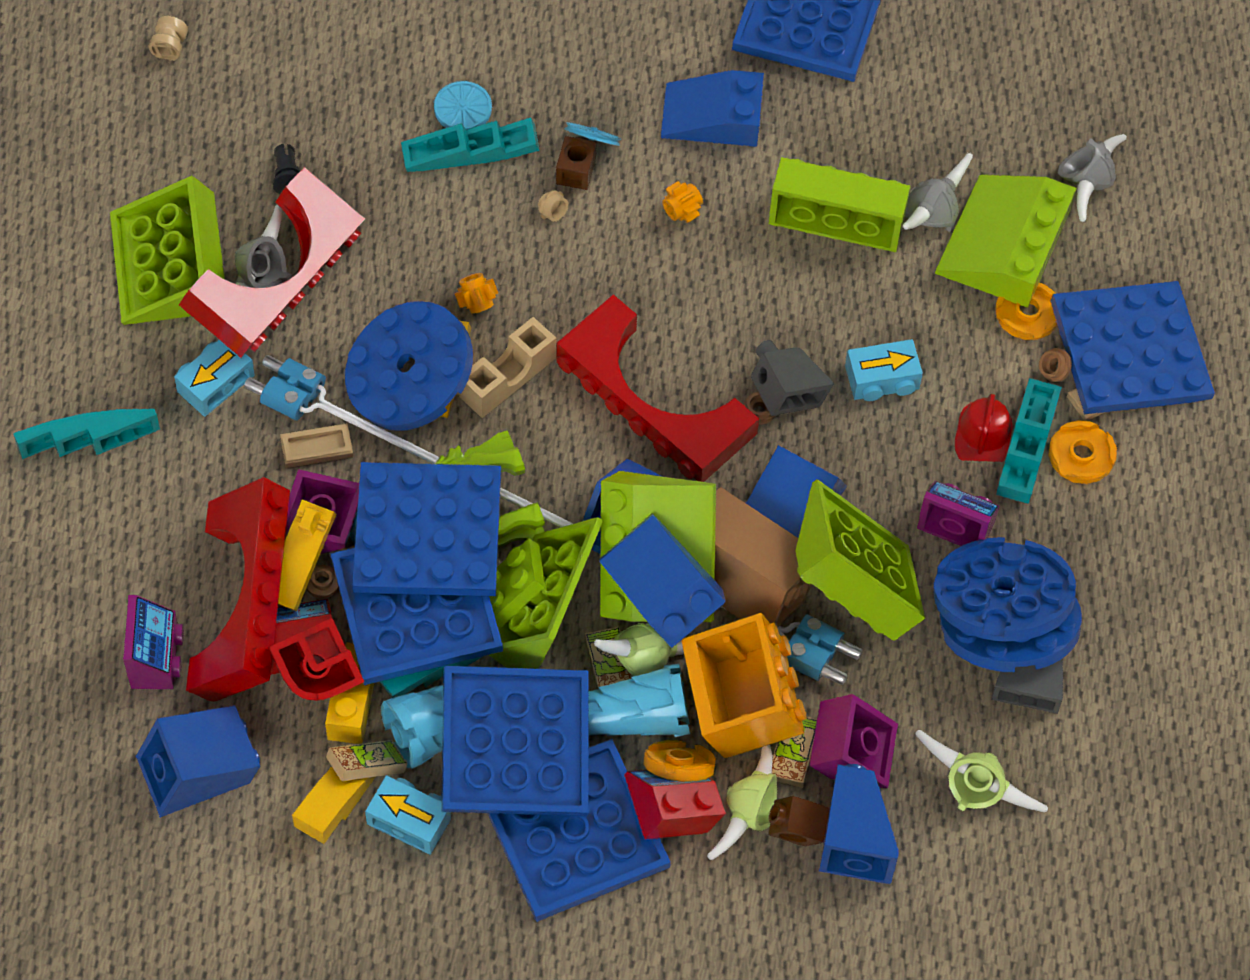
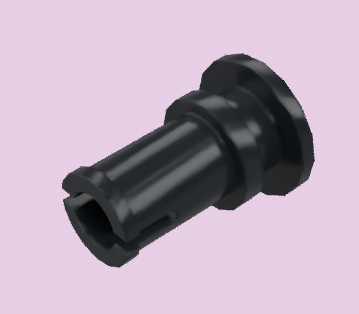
M284 144L278 145L274 149L277 169L274 172L275 178L272 183L273 189L278 194H281L284 188L300 172V169L296 166L295 148L290 144H287L288 154H285Z

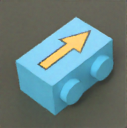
M913 339L847 350L845 368L854 400L864 398L866 401H874L883 395L894 393L905 396L920 389L923 373Z
M218 340L217 342L209 343L202 351V354L191 363L188 362L181 366L174 378L177 392L205 417L243 386L249 377L252 378L255 374L253 361L247 354L240 358L223 342Z
M386 775L367 807L365 814L367 825L431 855L451 820V812H441V796L434 793L424 794L416 790V787L411 782L403 778L395 780Z

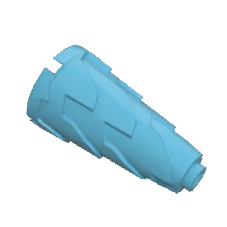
M680 664L665 665L662 669L633 676L631 679L601 686L597 690L589 691V735L641 734V736L674 735L678 737L690 734L684 684L681 682L680 676L682 674ZM680 721L686 722L687 724L680 725Z
M443 685L418 693L394 697L382 702L381 714L385 731L391 728L396 741L394 744L408 763L406 768H415L442 751Z

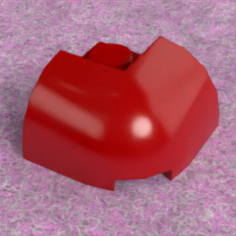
M333 618L268 647L283 681L291 692L303 699L320 701L332 698L364 683L350 649H346Z

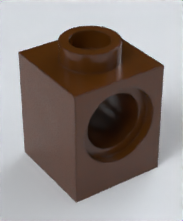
M564 137L556 166L557 185L588 190L596 162L597 142L590 141L584 137Z
M796 796L774 800V805L769 812L770 827L768 835L806 847L824 843L830 808Z

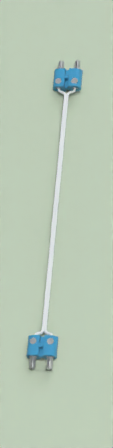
M266 355L262 365L277 372L278 376H273L266 385L251 377L245 381L244 387L260 395V403L296 421L304 413L321 408L432 464L439 459L438 456L324 400L326 376L290 358L283 363ZM320 393V395H319V401H320V403L312 404V405L308 408V403H309V402L313 403V401L316 399V397H317L318 394ZM503 488L500 489V498L520 508L533 504ZM540 507L545 520L559 527L573 524ZM808 614L805 615L801 623L793 622L786 628L779 626L778 631L781 636L784 635L783 633H788L793 628L798 627L796 634H793L789 641L791 655L787 656L789 667H793L795 670L817 681L824 676L843 685L847 680V674L828 665L837 650L856 660L862 655L861 648L843 640L844 632Z

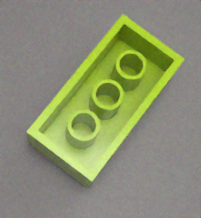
M781 157L772 189L768 224L896 252L911 185L902 184L896 180L870 177L864 173L842 171L832 166L806 163L800 159Z

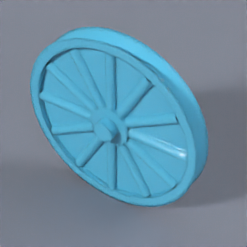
M458 81L446 85L438 92L434 100L435 116L438 122L445 128L461 123L466 130L483 125L489 120L492 112V101L488 92L480 85L469 81Z
M566 122L568 127L564 129L569 132L586 137L592 141L597 140L620 146L618 142L621 140L620 137L600 131L595 127L590 128Z

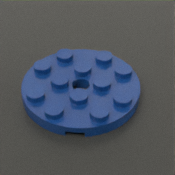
M414 301L383 311L363 329L348 354L345 369V385L351 403L367 420L387 430H411L436 420L447 411L445 407L457 392L460 394L463 392L469 380L473 364V347L469 333L456 316L446 308L435 303ZM409 357L415 359V363L409 371L402 372L400 370L410 360Z
M1005 537L973 541L949 553L937 567L933 592L935 604L941 615L951 625L961 630L963 634L992 641H1016L1023 643L1054 630L1067 619L1075 604L1076 581L1067 562L1051 549L1028 540L1025 541V545L1005 543Z
M1076 597L1070 615L1059 627L1023 643L1016 641H992L965 635L961 630L951 625L940 613V625L944 633V641L954 653L971 664L1000 672H1015V667L1034 665L1037 670L1052 665L1071 652L1077 644L1081 633L1082 612Z

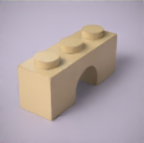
M534 317L508 336V346L495 362L490 363L483 356L472 365L469 380L463 392L459 393V397L481 418H484L556 359V337Z

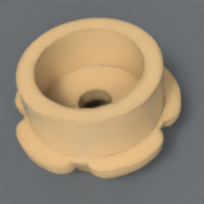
M552 190L542 195L538 203L541 218L544 220L548 218L555 222L566 214L568 200L564 198L562 192Z

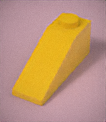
M346 642V649H350L359 669L353 643ZM374 683L367 685L359 684L330 698L325 722L327 740L363 744Z

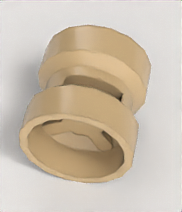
M162 16L157 21L155 27L156 34L151 38L149 50L158 58L174 61L180 56L182 50L181 42L187 36L188 26L176 17Z

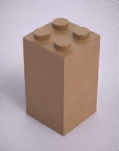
M720 487L716 490L715 581L724 592L726 602L722 607L739 619L762 613L770 623L774 622L777 628H779L806 600L812 585L805 583L797 572L798 562L795 550L798 538Z

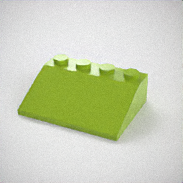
M191 175L110 212L121 323L123 325L190 317L191 315L181 308L179 303L196 281L208 269L225 279L214 192Z
M979 175L936 268L935 274L991 295L1001 296L1005 300L1020 303L1021 306L1028 308L1070 213L1077 188L1048 177Z
M619 471L601 480V520H603L601 525V557L653 513L715 580L716 484ZM601 564L600 617L630 622H647ZM714 613L703 622L714 621Z
M818 479L812 482L795 550L799 576L805 583L813 584L823 591L829 600H836L846 607L852 616L860 617L866 621L875 632L883 633L895 641L925 619L909 545Z
M596 517L535 534L533 541L540 547L545 588L499 629L503 651L490 654L489 656L506 668L538 669L556 637L603 520Z

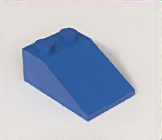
M729 70L666 83L661 138L757 147L764 73Z
M653 513L599 559V562L646 621L671 648L726 602L723 589Z

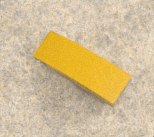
M331 767L293 813L294 827L325 844L342 819L346 820L375 777L341 781L333 767Z

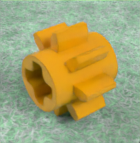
M677 181L665 189L668 195L665 196L662 204L665 212L672 220L680 219L689 223L700 216L698 209L703 204V198L695 185L692 183L686 185L685 182L681 184Z
M475 273L459 281L461 287L454 294L460 308L466 306L470 313L474 314L485 311L494 305L492 299L496 298L495 295L498 294V290L493 278L486 280L483 273Z

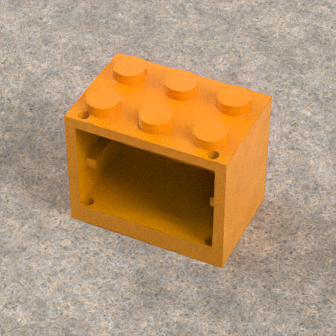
M762 613L681 640L702 737L723 758L736 756L805 733L802 721L807 718L802 701L797 699L794 689L799 687V682L794 668L789 667L787 656L791 655L790 644L785 635L781 636L774 622L770 623Z

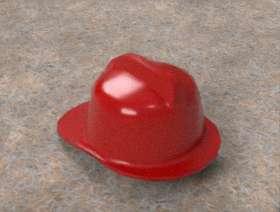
M990 394L988 398H980L969 403L960 414L955 436V452L961 461L1003 462L1008 453L1013 429L1012 417L1006 406L996 400L994 394Z

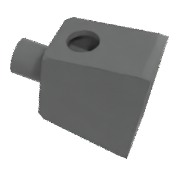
M766 340L756 348L755 352L760 360L751 374V379L772 416L813 409L822 405L834 383L802 349L794 347L778 350L772 340Z
M1063 659L1037 670L1034 665L1015 667V672H1000L991 700L1058 714L1063 699Z

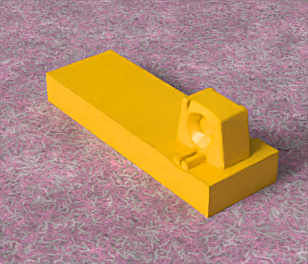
M305 500L301 501L284 543L278 605L297 612L337 515L334 511Z

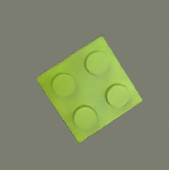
M530 538L521 546L513 548L507 558L497 567L496 596L489 597L498 630L545 588L540 547Z

